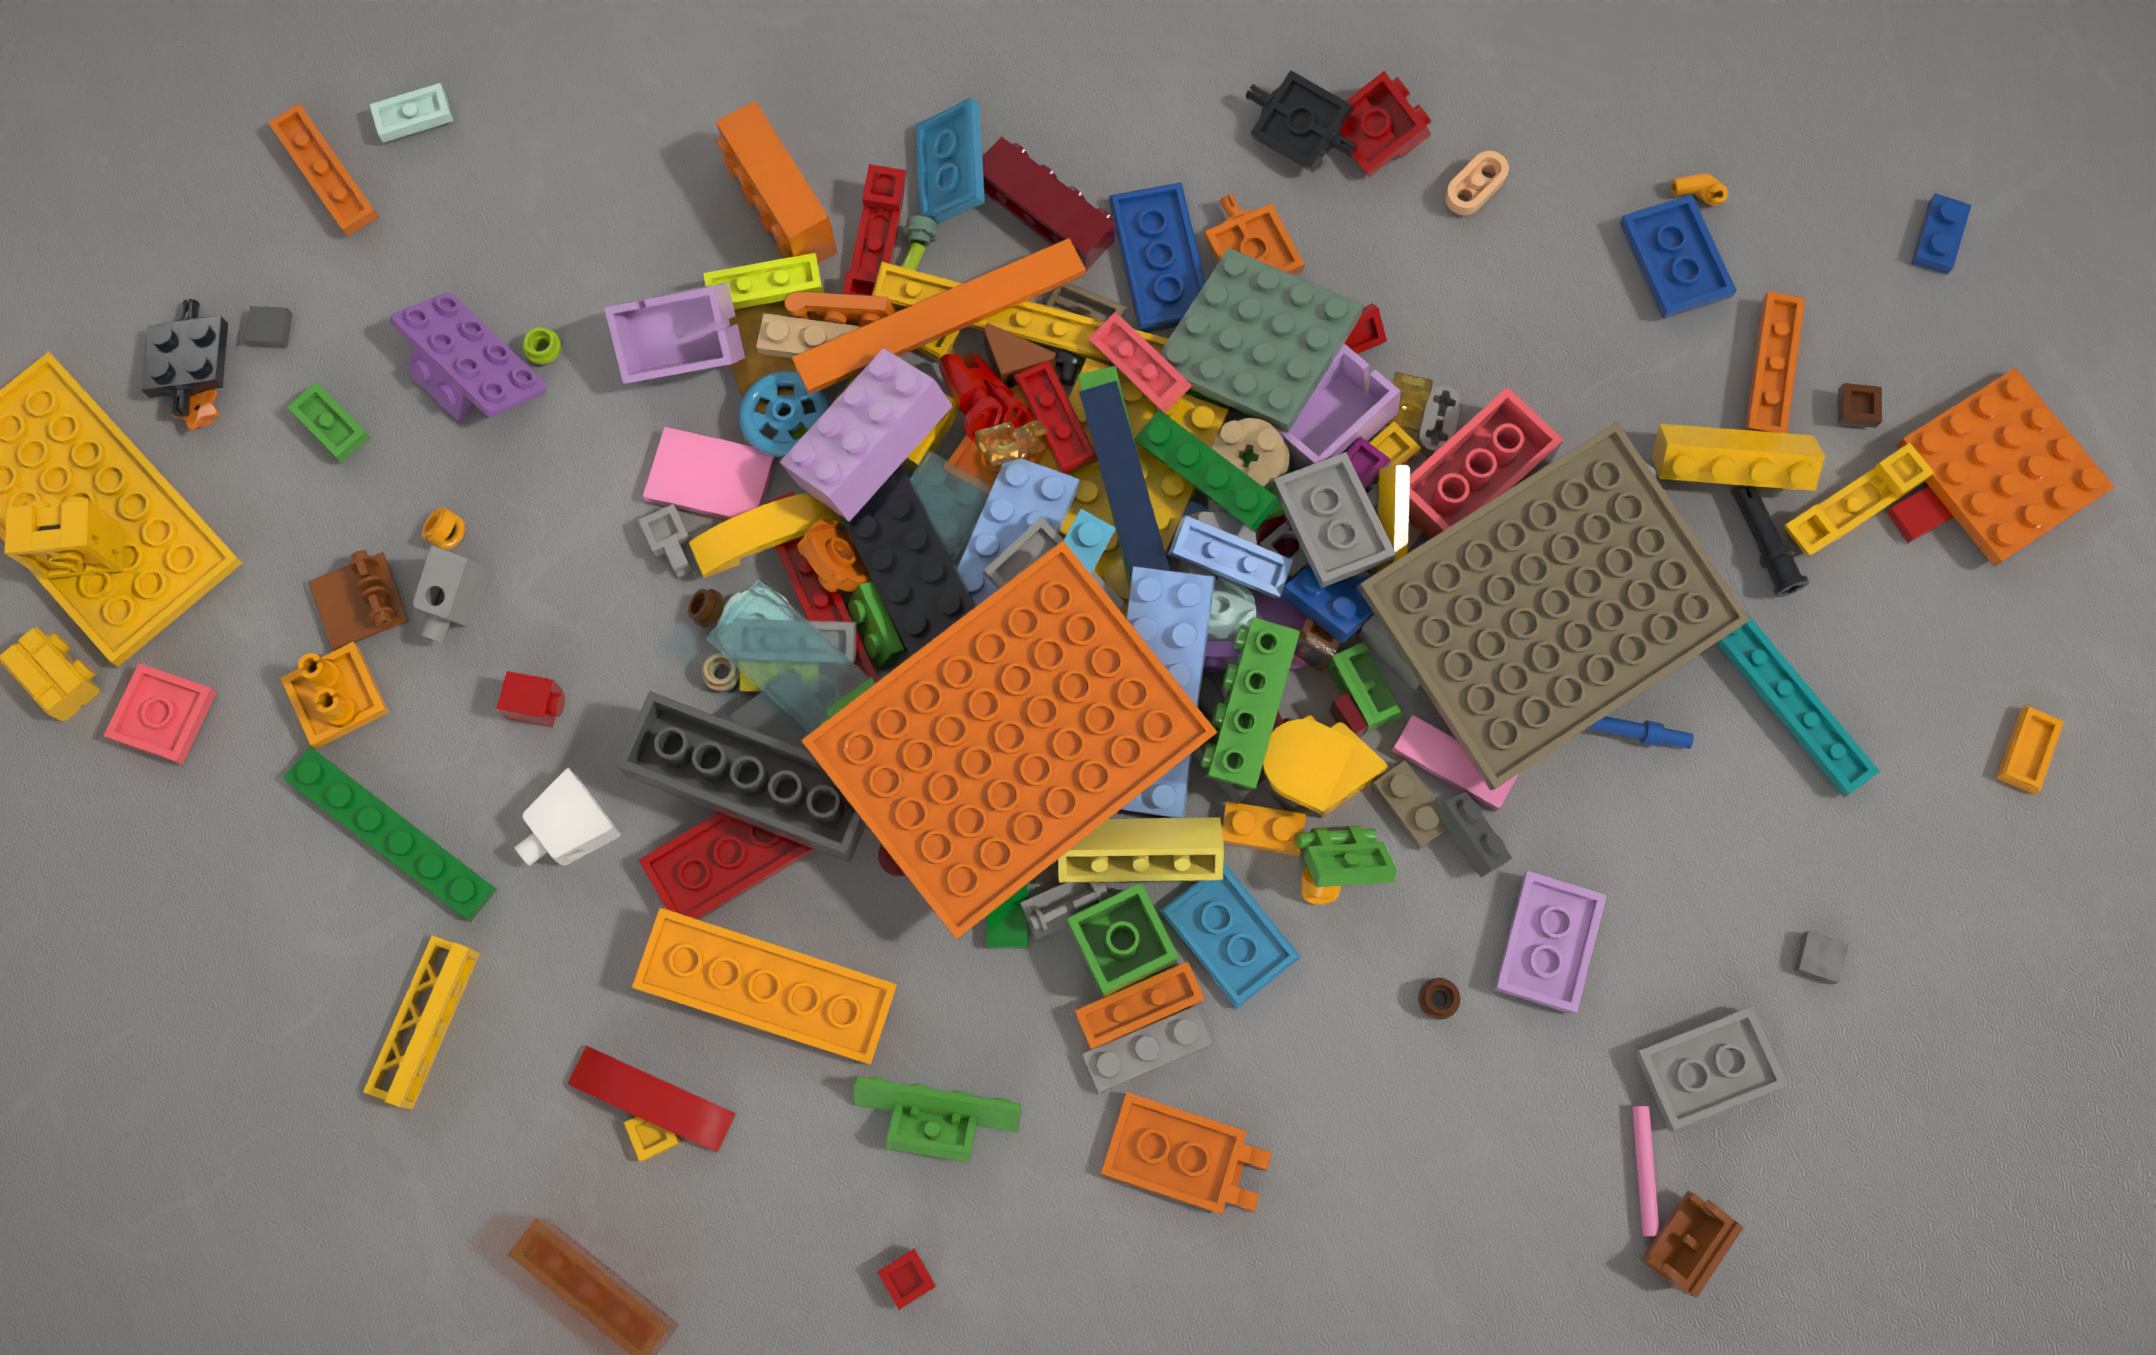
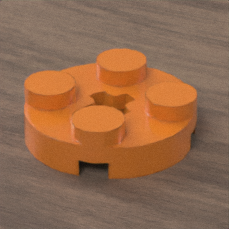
M820 519L805 532L804 537L797 545L798 550L819 575V582L826 590L836 592L838 589L853 592L859 584L867 583L871 577L849 533L836 528L840 522L833 519Z

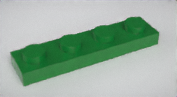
M1160 409L1134 438L1140 447L1252 532L1258 528L1279 503L1275 495Z

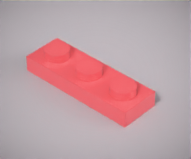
M1116 312L1088 338L1113 365L1164 413L1192 387L1185 377Z

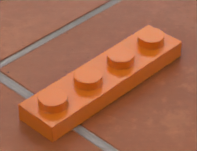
M300 103L268 121L272 130L347 237L379 218Z
M1767 291L1763 297L1744 430L1787 433L1806 298Z

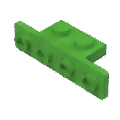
M856 1077L854 1083V1104L856 1106L893 1112L886 1140V1149L970 1163L977 1126L1018 1132L1022 1105L1013 1103L1006 1098L995 1097L989 1099L971 1096L967 1092L960 1090L947 1092L930 1089L925 1085L917 1083L910 1085L893 1083L881 1077Z

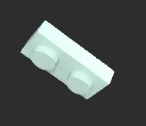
M441 83L369 104L378 136L383 143L454 121L445 90Z

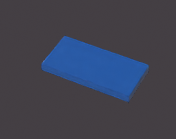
M1182 182L1109 195V204L1115 223L1138 330L1148 333L1177 327L1206 283Z

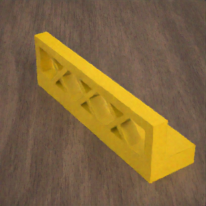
M433 935L431 936L363 1093L380 1098L394 1106L413 1110L478 960L479 952L458 943H452ZM439 948L448 950L449 953L437 977L433 961ZM429 974L431 980L425 982L426 977ZM434 987L424 1011L420 1015L416 1005L419 993ZM412 1013L414 1019L408 1021L409 1016ZM417 1026L403 1055L398 1042L402 1032ZM393 1053H395L396 1059L390 1061ZM399 1065L389 1091L379 1089L378 1087L385 1071Z

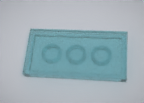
M759 579L706 637L716 649L809 734L821 726L820 722L827 717L825 709L869 679L864 672L763 579Z

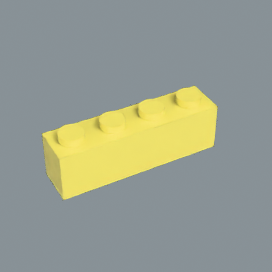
M1221 817L1108 819L1058 859L1059 882L1223 880L1224 844Z

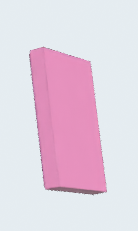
M664 427L642 497L646 502L663 506L674 504L676 509L729 520L763 504L777 457L764 454L752 446Z

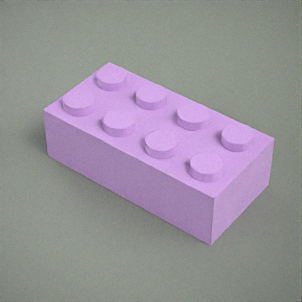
M883 348L785 455L780 464L802 489L844 519L850 521L953 406L933 378Z

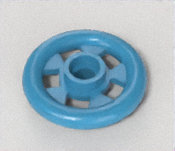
M774 372L758 379L746 391L739 408V423L745 438L757 450L770 456L785 457L802 438L793 440L789 432L797 429L801 424L808 431L830 407V403L823 389L808 395L798 372ZM778 387H794V395L778 396ZM760 399L770 401L766 407L765 414L754 412ZM812 399L816 412L804 415L801 402ZM783 408L791 410L789 415L784 417L779 416L778 411ZM766 424H769L772 429L778 431L772 440L760 432Z

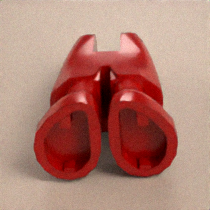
M957 353L945 354L940 358L939 369L960 411L966 415L963 429L971 441H985L993 435L996 429L1008 441L1018 440L1025 435L1032 424V416L1028 408L1020 400L1013 397L1014 393L976 353H967L961 359Z

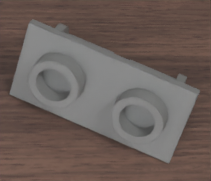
M1064 882L1020 902L1034 937L1038 940L1067 927V918L1106 900L1109 897V893L1103 882Z

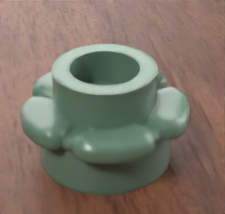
M924 216L908 217L906 227H903L901 230L904 236H908L907 242L909 244L916 242L924 247H928L930 242L936 241L938 233L935 231L936 222Z

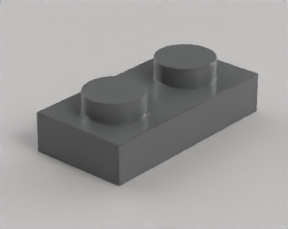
M1467 791L1444 802L1435 809L1481 878L1512 859L1505 848L1503 840L1493 831L1482 815L1479 805L1471 799Z

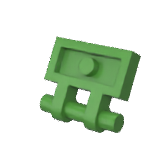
M1359 825L1346 826L1344 830L1328 831L1325 827L1312 828L1310 832L1296 834V846L1298 849H1306L1304 860L1316 887L1394 882L1397 869L1384 842H1377V833L1374 828L1362 829Z

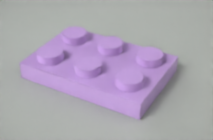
M1526 871L1523 875L1494 990L1574 1015L1578 1013L1607 895Z

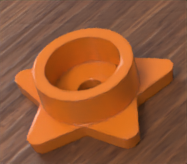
M210 389L191 396L189 416L178 417L172 414L173 418L184 419L190 431L210 425L220 415L217 406L214 404L218 391Z

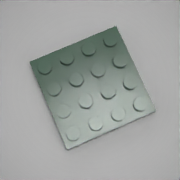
M1228 248L1159 354L1192 385L1190 389L1254 418L1264 420L1272 426L1289 433L1363 314V304Z

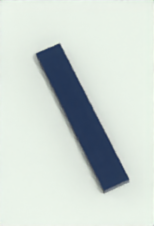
M1117 381L1079 391L1131 580L1133 567L1171 571Z

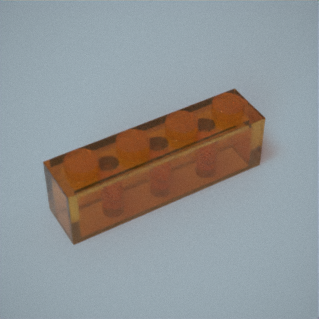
M536 1218L507 1254L631 1355H657L680 1325L549 1219Z

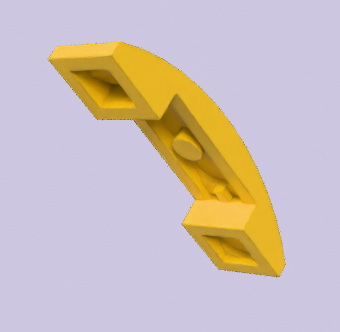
M1908 443L1879 462L1872 470L1787 523L1784 528L1808 558L1897 501L1933 475L1934 471L1912 444Z
M803 493L759 506L726 520L691 540L689 545L703 578H707L739 566L741 558L804 536L805 532L820 519H833L840 522L836 527L838 529L845 527L839 514L811 494Z

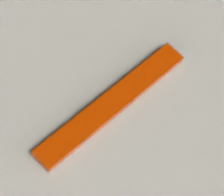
M1070 238L793 356L792 362L808 395L861 373L883 348L896 356H901L1085 276L1086 269Z

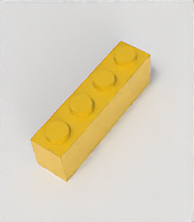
M1659 423L1651 458L1659 479L1816 491L1825 455L1814 435Z

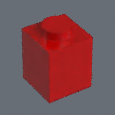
M506 671L496 709L505 718L553 727L555 718L560 717L563 712L565 695L562 693V688L553 679Z

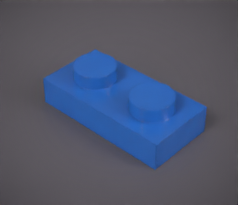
M1935 193L1929 200L1911 263L1947 275L1954 267L1971 205Z

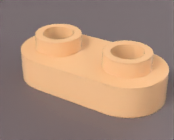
M1484 151L1478 154L1449 183L1445 194V202L1448 208L1458 215L1475 213L1504 184L1509 172V165L1505 157L1495 151ZM1489 172L1493 177L1487 178L1482 173ZM1465 196L1469 201H1462L1458 197Z

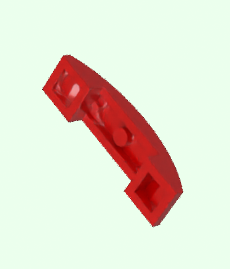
M869 164L862 195L863 210L850 271L847 270L842 294L872 296L881 262L892 264L901 218L906 170Z
M587 1045L567 1083L606 1103L715 1152H719L737 1114Z

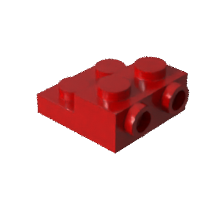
M1385 71L1381 72L1346 100V102L1352 104L1354 110L1341 131L1342 136L1358 143L1356 152L1353 151V157L1368 177L1372 176L1397 155L1403 158L1431 136L1427 125L1432 121L1419 104L1413 108L1406 99L1410 93L1398 77L1391 80Z

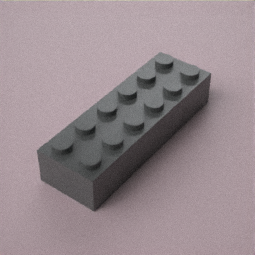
M651 691L648 693L616 764L617 768L626 777L849 863L866 827L864 821L809 751Z

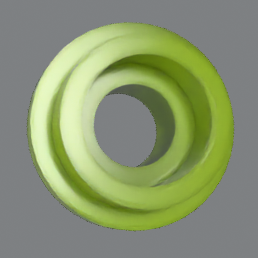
M537 327L531 329L525 335L522 348L530 362L537 365H545L553 362L559 356L562 345L554 331L548 328ZM540 345H549L545 350L540 352L537 351Z

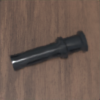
M1739 485L1734 488L1731 494L1735 498L1762 553L1759 557V562L1762 568H1767L1776 586L1773 590L1776 597L1790 595L1810 583L1807 576H1802L1793 558L1795 554L1793 547L1783 543L1756 486H1747L1744 489L1743 485Z

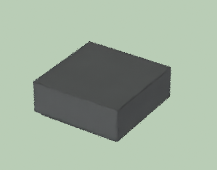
M250 306L244 341L249 346L287 348L293 313L288 308Z

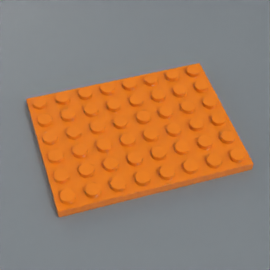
M1063 540L803 738L801 742L957 940L1214 736L1217 731Z

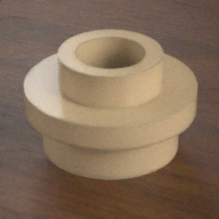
M715 653L705 660L701 670L702 679L714 691H729L740 681V663L729 653ZM720 668L729 669V674L724 679L716 678V672Z

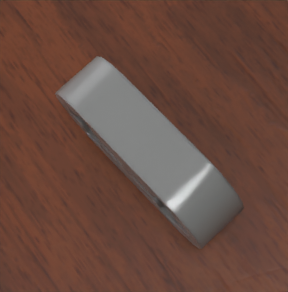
M1440 385L1430 391L1425 402L1417 436V444L1421 447L1420 452L1424 456H1432L1455 435L1462 399L1459 392L1451 386ZM1440 398L1447 399L1448 408L1443 417L1438 416V402ZM1435 427L1441 428L1439 440L1441 441L1438 446L1432 445L1431 438H1429Z

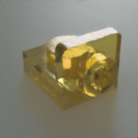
M1395 372L1392 384L1401 390L1398 414L1385 426H1389L1395 421L1403 430L1418 432L1421 427L1424 409L1431 395L1433 380Z

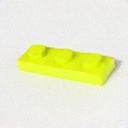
M816 253L703 273L705 286L728 282L734 310L784 301L793 292L823 293Z

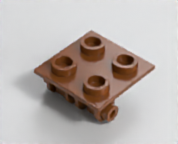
M365 550L356 551L351 555L352 561L350 565L308 581L333 651L351 642H358L409 621L383 552L371 556Z

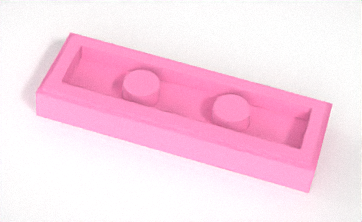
M1414 715L1411 716L1392 749V752L1462 792L1467 791L1470 797L1496 812L1500 809L1518 776H1514L1490 791L1459 742Z

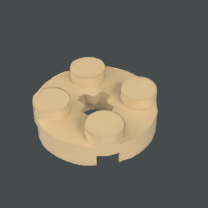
M1245 418L1225 423L1211 447L1267 490L1272 487L1273 479L1285 475L1288 469L1289 450L1282 435L1270 423L1261 419ZM1248 449H1253V453L1258 456L1257 462L1251 461L1248 467H1243L1244 462L1240 459L1241 455L1246 453Z

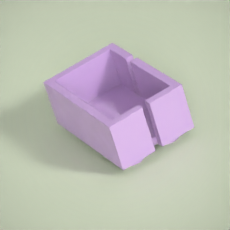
M728 282L620 302L604 307L623 384L729 365L745 358L738 324L730 325L729 322L730 318L735 317V311Z
M1343 344L1289 433L1274 427L1282 435L1287 445L1289 463L1297 470L1345 453L1360 436L1368 441L1398 414L1401 390L1377 370H1374L1369 376L1367 393L1365 389L1368 387L1369 364L1345 344Z

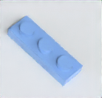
M1187 515L1181 517L1168 553L1171 556L1273 598L1281 596L1293 562L1292 559Z

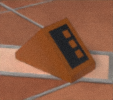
M986 324L984 328V349L992 370L1008 388L1017 385L1014 380L1015 374L1049 360L1055 371L1056 353L994 325Z

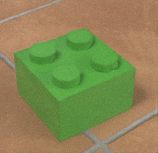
M1142 882L1067 918V927L1102 998L1128 988L1177 964L1179 956Z

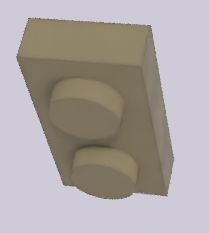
M1406 760L1372 783L1371 787L1419 850L1448 830L1435 811L1440 805Z

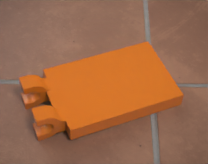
M1126 1092L1101 1175L1223 1215L1226 1203L1255 1212L1259 1194L1239 1188L1238 1183L1244 1163L1267 1171L1272 1152L1244 1144L1247 1134L1245 1130Z

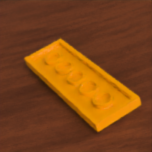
M659 908L632 988L871 1065L898 984Z

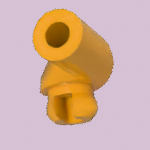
M1708 173L1671 180V192L1674 197L1693 194L1711 206L1723 203L1728 197L1727 187Z

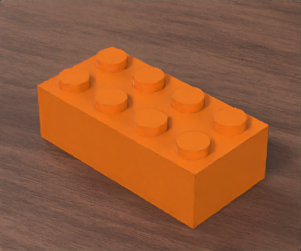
M753 101L715 121L720 134L715 140L724 156L721 158L732 178L737 176L741 183V186H739L740 191L750 207L755 205L759 212L757 215L758 220L767 235L773 234L777 241L775 246L780 257L784 259L816 253L818 263L837 254L829 216L757 102Z

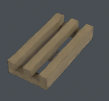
M1067 283L1053 289L1044 304L1045 306L1063 310L1054 306L1055 304L1076 314L1101 321H1106L1109 318L1106 315L1091 310L1088 306L1081 303L1077 304L1059 296L1060 292L1109 313L1113 314L1116 312L1122 318L1126 313V306L1072 283Z

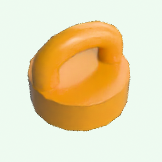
M437 507L429 515L423 526L422 538L438 548L450 550L456 547L462 540L465 533V522L460 516L446 507ZM455 525V532L453 536L446 541V538L449 536Z
M1308 867L1304 868L1301 879V896L1305 901L1310 904L1324 905L1335 901L1339 897L1342 886L1316 887Z

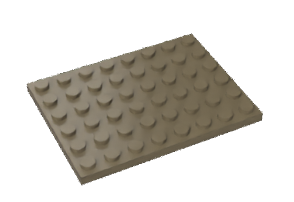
M1618 421L1357 586L1490 791L1504 784L1751 620Z

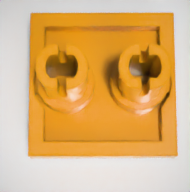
M351 642L321 658L315 653L305 654L299 659L297 670L280 677L310 745L316 750L390 713L365 658L355 642Z

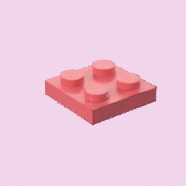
M138 663L103 736L183 765L217 691Z

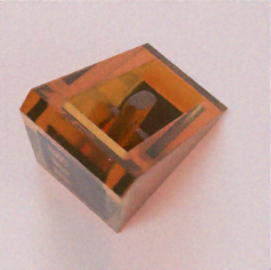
M1307 617L1299 630L1300 634L1293 656L1321 672L1337 651L1340 641Z

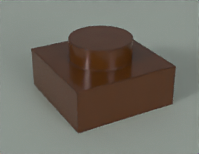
M1843 383L1838 389V424L1877 428L1882 422V387Z

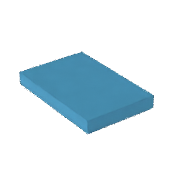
M970 97L916 124L920 216L934 220L936 225L985 203L980 106L978 101Z
M1224 861L1223 880H1199L1160 910L1161 916L1235 1009L1239 1008L1301 958Z

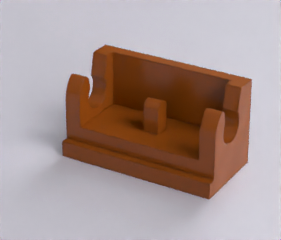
M1687 1191L1641 1258V1261L1672 1288L1697 1298L1744 1227L1709 1199L1705 1203L1695 1193Z

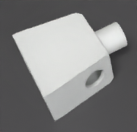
M567 768L523 812L522 818L533 833L514 848L529 866L547 852L557 863L565 866L621 836V833L578 776Z

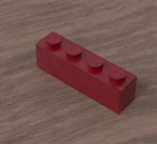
M1001 136L982 156L984 193L1049 244L1054 245L1070 238L1086 271L1115 241V223L1110 214L1102 208L1096 209L1089 204L1077 188L1073 186L1067 187L1059 181L1056 174L1044 164L1040 166L1033 161L1021 145L1017 143L1011 144Z

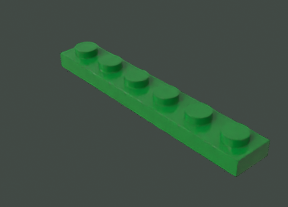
M309 747L283 777L287 782L470 922L496 892L497 889L313 748Z

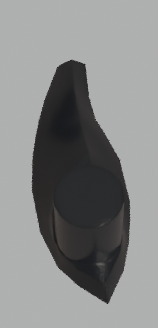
M1041 346L1056 353L1055 365L1061 367L1060 383L1065 386L1074 385L1076 367L1084 364L1083 359L1066 350Z

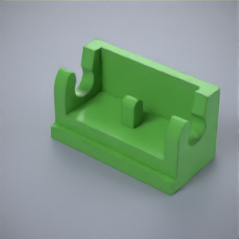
M1365 642L1331 656L1327 668L1341 694L1346 693V695H1349L1367 723V728L1363 735L1387 725L1404 715L1400 705L1396 704L1373 662Z

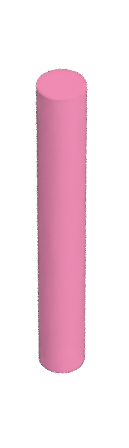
M1649 1106L1632 1107L1642 1236H1657L1659 1233L1650 1110Z

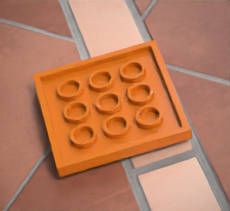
M2016 368L1907 435L1896 444L1901 449L1908 443H1911L1934 471V474L1926 479L1925 482L1994 567L2115 487Z

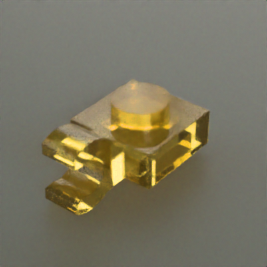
M1039 420L1031 421L1018 428H1015L1011 422L975 431V445L991 467L1027 457V451L1037 454L1046 450L1045 443L1037 436L1047 434V429Z

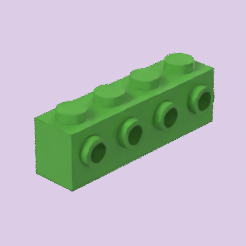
M1255 617L1247 621L1246 626H1239L1233 648L1239 649L1235 665H1228L1222 687L1228 688L1224 704L1217 703L1211 725L1217 728V733L1213 743L1206 742L1200 765L1206 767L1205 777L1249 790L1256 789L1300 634L1299 630Z

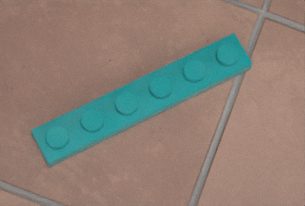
M1749 616L1750 621L1716 643L1717 646L1843 797L1848 796L1879 773V769Z

